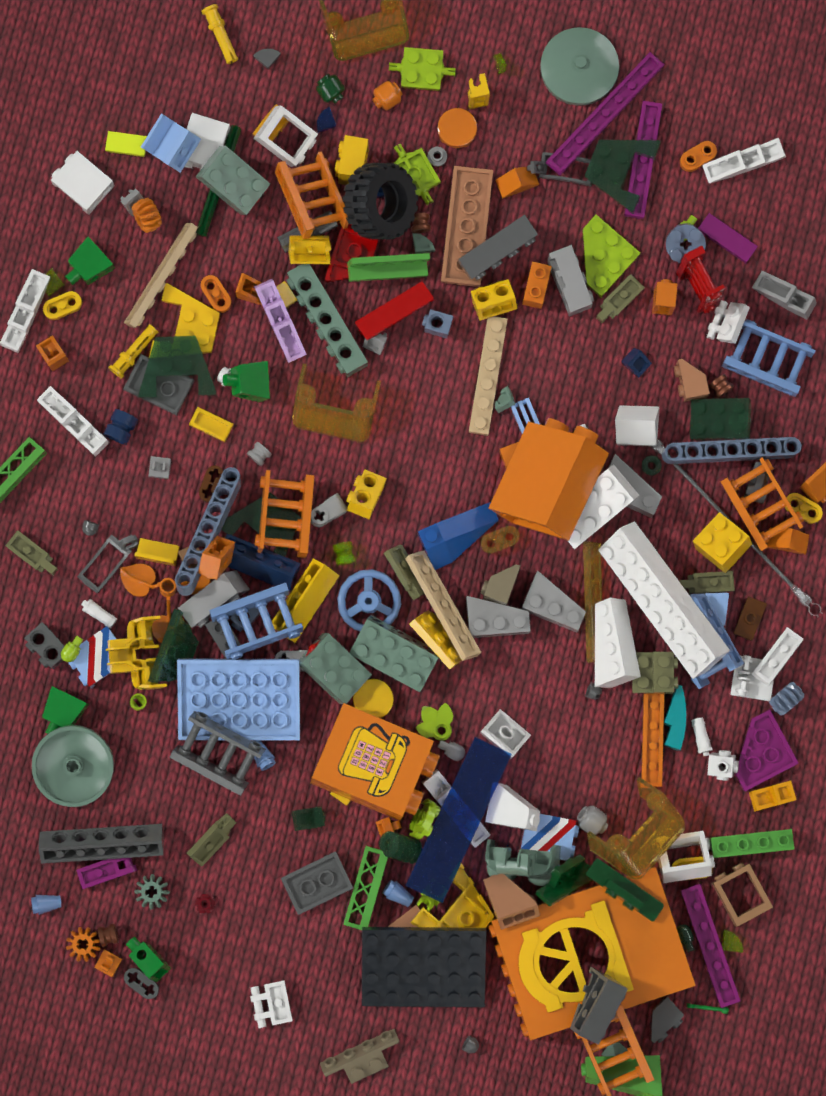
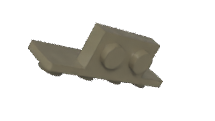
M395 1029L385 1031L375 1038L365 1040L360 1045L346 1049L334 1057L327 1058L320 1063L325 1077L344 1068L352 1084L389 1067L382 1050L400 1041Z

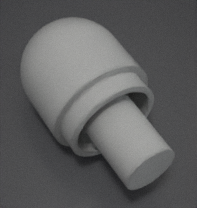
M441 740L437 746L445 751L444 754L455 761L462 760L465 756V749L455 742L450 741L448 744Z

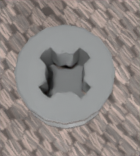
M256 442L254 448L246 453L261 467L264 464V460L272 455L259 442Z

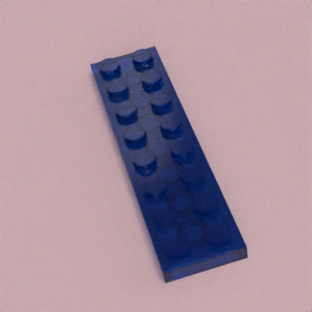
M474 737L433 825V830L428 836L405 886L443 903L508 764L511 753Z

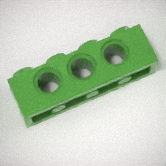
M792 829L709 838L711 846L710 855H713L714 858L794 850Z

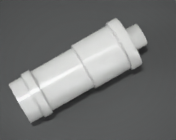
M89 599L88 602L86 600L82 602L83 612L96 618L110 629L117 621L114 615L105 611L101 606L93 602L92 599Z
M703 717L691 720L698 753H703V756L710 755L709 751L713 749Z

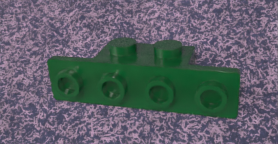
M580 854L573 859L569 858L561 866L557 865L552 870L549 884L537 890L536 895L548 906L554 905L593 881L586 876L590 865L585 862L586 859Z
M598 858L594 860L586 872V876L606 889L605 893L613 899L619 898L623 901L622 905L630 911L636 910L652 922L655 921L664 907L663 903Z

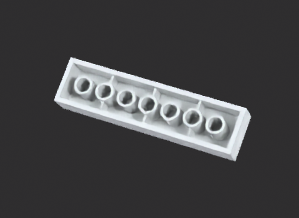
M635 521L619 528L598 549L692 679L708 672L730 651Z

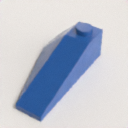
M491 502L418 531L419 539L435 570L453 563L478 538L499 521L496 513L489 509Z

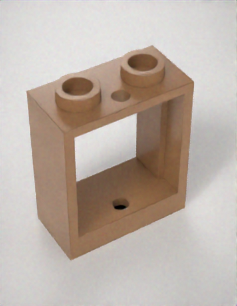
M743 862L732 867L733 872L727 875L725 872L714 877L716 881L711 883L735 927L773 908L750 864L744 865ZM747 872L762 903L737 916L721 885Z

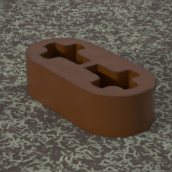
M211 466L205 473L199 489V496L205 503H209L212 496H209L208 499L205 498L203 491H208L209 486H212L211 492L214 493L220 479L216 477L214 483H212L210 473H214L215 470H218L219 475L223 473L222 468L219 466Z

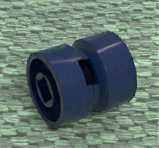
M115 409L110 418L112 423L107 424L103 435L120 444L127 445L131 437L130 430L135 429L138 419L122 410Z

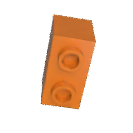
M532 262L522 305L542 309L552 266Z
M668 279L657 282L653 293L652 314L672 315L676 306L677 283H673L672 280Z
M216 536L202 552L198 574L217 580L232 561L235 542Z

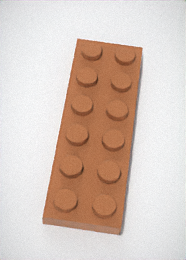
M454 166L441 283L480 287L481 278L477 281L475 278L470 280L457 260L486 240L493 170Z

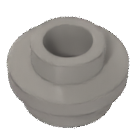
M433 147L429 150L427 158L431 165L439 167L445 164L447 153L441 147ZM439 153L441 157L435 159L434 154Z

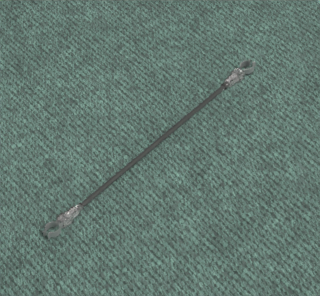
M657 439V446H651L655 452L662 456L665 447L659 439ZM673 464L718 512L733 522L678 464ZM752 542L751 547L791 587L790 589L799 599V602L805 607L810 603L813 604L812 598L793 584Z

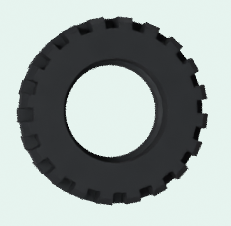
M367 163L362 165V167H358L348 179L349 184L345 185L344 191L346 193L343 196V202H345L343 209L344 213L347 214L346 219L348 223L352 224L351 228L363 238L391 240L402 236L410 228V223L414 222V214L418 209V206H416L418 195L415 192L417 188L412 183V177L410 174H407L403 167H399V165L394 163ZM380 187L385 196V205L381 215L376 205Z

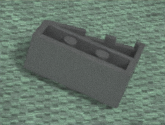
M590 967L589 973L592 975L588 986L584 985L583 992H585L582 1004L577 1006L570 1029L579 1036L599 1045L601 1039L606 1034L610 1022L614 1019L620 1003L625 999L628 988L611 976Z

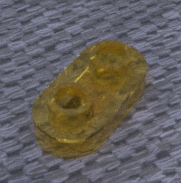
M506 526L483 536L481 548L485 553L494 554L512 547L519 541V531L513 526ZM506 534H512L513 539L507 540L505 537ZM493 541L494 547H488L487 542Z

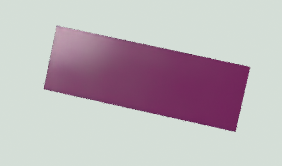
M710 213L698 228L706 237L745 264L758 247Z

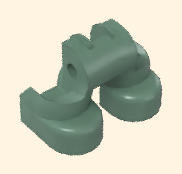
M488 839L485 852L487 872L489 876L504 874L511 881L516 876H527L534 885L544 887L549 884L552 870L557 865H560L561 846L553 845L550 852L520 849L518 857L511 858V848L495 847V840Z

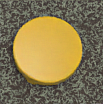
M369 679L353 695V704L355 708L378 718H383L390 712L393 706V693L385 682L378 679Z

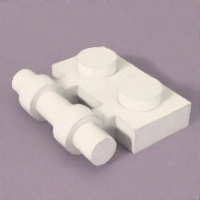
M721 300L719 307H716L714 311L715 317L713 322L709 324L707 338L714 340L716 333H718L716 339L719 341L736 344L750 307L746 304L730 302L728 309H726L728 303Z
M285 980L265 984L266 993L260 994L259 986L251 987L252 996H250V999L254 1003L256 1013L254 1014V1019L257 1020L258 1028L267 1027L265 1018L271 1017L272 1025L293 1021ZM267 999L269 1011H263L261 1000Z

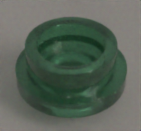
M647 456L642 461L641 467L645 474L654 476L660 472L662 464L658 457ZM648 463H654L655 468L649 469Z

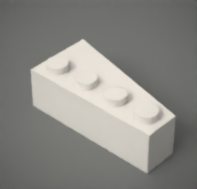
M608 598L595 604V687L613 688L641 676L626 600Z

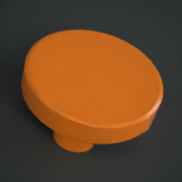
M453 108L446 111L440 117L438 135L442 143L452 148H462L469 146L474 140L477 133V123L469 111Z

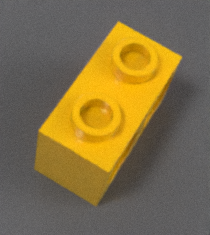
M509 280L498 281L495 284L479 287L471 291L472 303L479 321L517 309L516 297Z
M364 469L362 476L358 475L355 480V491H350L346 502L349 503L347 511L370 519L387 478Z

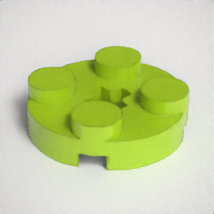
M425 799L421 803L424 805L423 808L417 810L410 823L409 829L413 833L409 834L418 840L424 835L428 837L431 834L433 820L440 812V807L429 799Z

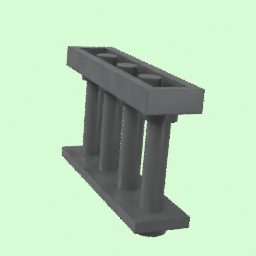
M194 711L188 719L194 725L184 745H177L172 751L170 758L241 796L249 784L245 781L244 777L254 757L256 756L260 759L266 749L259 742L250 741L209 719L205 713ZM202 727L212 734L202 754L198 756L191 752V747ZM220 737L230 743L219 765H215L209 762L208 758ZM239 747L248 753L238 773L234 775L228 772L226 767L236 748Z

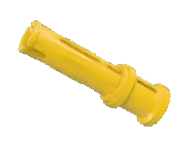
M213 4L204 8L201 12L206 16L209 30L215 34L226 63L231 64V61L232 63L236 62L238 57L224 28L225 21L221 19L217 10L218 5Z
M149 324L128 350L121 352L118 360L108 368L122 379L125 371L135 364V358L159 332Z

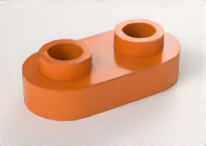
M704 141L683 153L680 159L681 168L684 171L693 172L702 167L703 164L712 161L717 154L715 144L710 141ZM704 148H709L711 152L705 153ZM687 158H693L694 162L689 163Z
M213 275L204 277L201 281V290L213 309L219 313L228 311L231 307V298L219 279ZM209 284L215 285L212 290L208 289L207 286ZM220 300L225 301V304L223 306L218 305V302Z

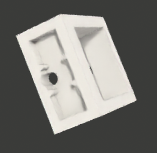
M280 105L275 106L254 139L292 167L299 166L306 157L304 154L307 149L310 150L314 146L318 133ZM282 117L308 135L294 157L268 139Z
M704 831L655 838V849L663 883L712 876V868L715 867L713 855L709 856L708 850H711L710 840L705 838ZM700 844L704 862L670 867L667 849Z

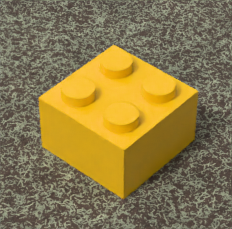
M345 135L344 141H340L338 152L341 159L336 160L335 177H338L339 184H349L348 179L354 174V171L366 164L369 152L368 139Z
M720 512L693 540L695 549L724 573L752 545L750 536Z

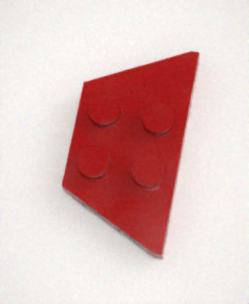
M348 224L346 229H343L341 225L324 281L328 283L349 279L347 262L351 258L374 257L379 239L363 238L351 228L352 224Z

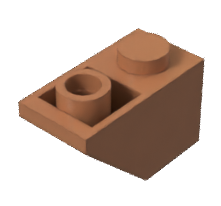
M679 359L676 366H674L675 377H679L680 385H678L679 396L683 397L684 402L707 398L710 393L706 374L683 359Z

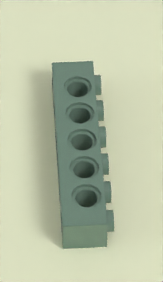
M301 264L287 272V284L291 290L295 289L298 293L296 299L301 307L305 305L308 310L306 315L311 324L315 322L318 327L316 332L321 341L325 339L328 346L326 349L331 357L335 356L338 363L336 366L341 374L345 373L348 378L367 367L368 362L310 264ZM303 283L311 284V288L307 291L302 290L300 286ZM318 299L321 301V305L319 307H312L310 305L311 301ZM328 316L331 318V322L329 324H322L320 322L321 318ZM333 333H339L341 339L333 341L330 339V336ZM343 350H349L351 356L343 358L340 353Z

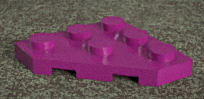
M771 710L752 718L739 757L738 773H735L744 792L798 764Z

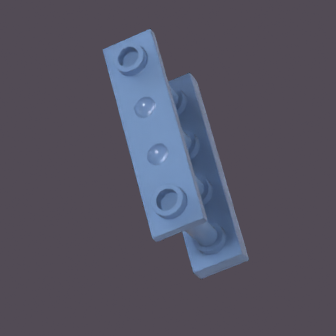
M746 319L743 323V333L735 352L730 357L726 356L722 367L796 397L801 387L796 382L806 356L812 358L816 350L811 349L812 346L807 343L801 342L799 344L756 326L757 323ZM752 333L762 337L752 363L748 365L741 362L742 359L740 358ZM769 341L779 344L780 347L770 371L765 372L760 370L759 364ZM789 348L799 354L789 378L784 380L779 378L777 373Z
M286 583L209 610L212 622L217 621L221 624L230 648L225 651L226 659L231 658L235 660L242 657L243 653L287 637L293 639L301 635L300 633L303 632L302 623L294 624L285 601L286 596L289 595ZM273 600L278 602L287 629L278 632L275 631L266 608L267 603ZM254 607L259 610L268 633L267 636L256 639L247 615L248 609ZM235 614L240 617L249 641L240 646H237L228 622L229 616Z
M705 593L693 598V601L730 651L708 672L694 679L691 677L692 682L698 689L710 684L708 677L725 667L732 671L744 665L742 658Z

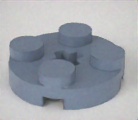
M688 223L679 224L674 227L666 238L667 252L671 259L678 263H681L684 254L700 246H703L704 250L706 247L704 234L696 226ZM684 239H688V242H691L687 249L680 246Z

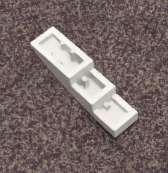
M777 138L762 145L757 144L743 151L738 150L702 166L710 184L786 158L780 139Z
M34 269L31 270L15 303L16 307L7 323L8 327L0 341V346L19 353L50 281V276Z
M51 386L37 399L95 457L110 443Z
M435 770L431 778L427 777L422 781L423 785L474 848L490 836L489 832L439 770Z

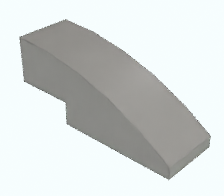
M761 271L752 287L774 303L806 320L817 304L815 297L764 271Z

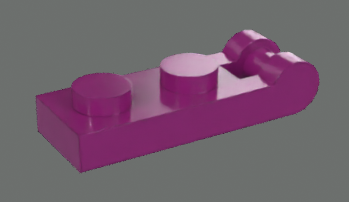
M131 858L106 859L76 871L82 889H86L137 871L136 865H133ZM124 861L126 868L120 870L118 862Z

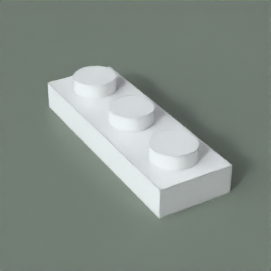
M787 627L752 675L769 686L802 643L803 638Z

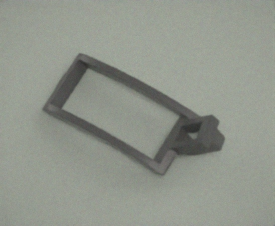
M542 152L541 161H530L531 165L527 166V170L531 171V174H539V177L542 179L560 180L590 187L594 178L595 161L578 157L575 160L589 164L587 181L546 175L548 166L546 161L553 153Z
M111 535L77 577L98 594L130 555L131 549L139 545L136 535H130L121 540ZM111 543L124 554V557L102 584L97 587L83 574L99 557L106 546Z

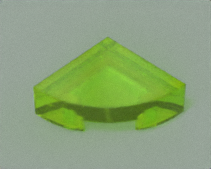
M494 54L493 57L498 74L505 72L506 62L502 58V54Z
M52 268L46 274L50 276V281L45 291L48 297L64 286V283Z
M724 930L722 949L724 951L743 953V946L738 936L731 931Z

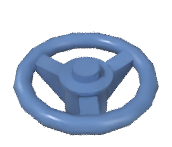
M373 569L360 570L349 576L341 585L337 597L338 611L344 622L357 631H361L364 625L352 618L361 611L374 613L378 610L387 615L383 622L391 625L398 617L401 607L400 591L394 580L385 573ZM364 578V591L359 594L357 604L347 610L345 598L348 589L354 582ZM373 578L381 580L389 587L393 596L392 609L382 604L379 593L373 590Z

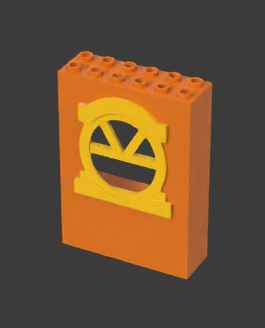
M656 867L624 876L664 904L663 909L653 922L636 910L630 911L624 907L622 900L617 897L613 899L605 893L606 889L600 885L572 893L552 906H548L546 903L537 905L539 917L502 930L497 919L491 920V925L488 926L492 938L496 937L498 944L494 945L497 956L503 959L504 964L501 965L504 977H509L511 984L507 985L510 996L516 998L517 1004H514L517 1016L522 1017L523 1024H520L525 1037L528 1036L530 1040H534L570 1028L577 1006L583 1002L585 996L583 988L586 982L568 930L571 927L591 930L604 941L609 955L605 974L628 988L625 999L621 1002L624 1009L696 986ZM559 931L567 952L546 948L544 944L553 934ZM544 955L570 962L551 983H548L541 973L539 957ZM573 971L579 992L560 991L558 987Z

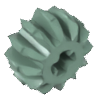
M151 874L150 882L146 876L143 877L145 884L137 882V885L142 889L135 890L134 892L136 894L141 893L142 896L137 897L136 900L141 901L144 899L142 907H146L148 902H150L149 908L154 909L155 902L157 907L160 908L162 907L160 899L163 902H167L168 899L163 897V894H170V891H163V888L167 887L168 883L165 882L160 885L162 877H158L155 882V875ZM151 886L155 887L154 890L157 889V894H154L153 898L149 897L150 894L147 895V890H150Z

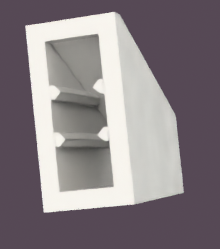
M493 782L485 822L537 831L540 822V811L509 786Z

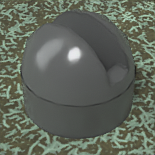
M84 520L82 525L84 534L88 536L96 534L99 528V524Z
M591 682L585 697L593 700L599 699L602 694L601 687H595V683Z
M469 1035L463 1043L462 1050L467 1053H475L479 1049V1042L476 1038Z

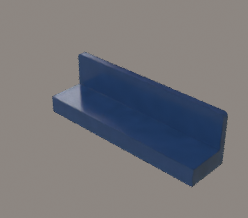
M230 534L225 536L226 539L235 542L229 568L273 586L286 583L290 592L293 579L300 569L301 563L267 549H263L262 553H257L258 546Z

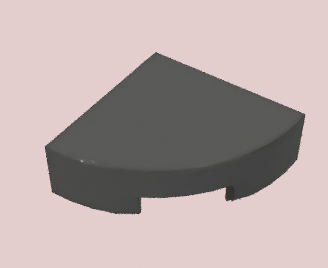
M262 49L256 52L253 58L269 70L281 56V53L274 49Z

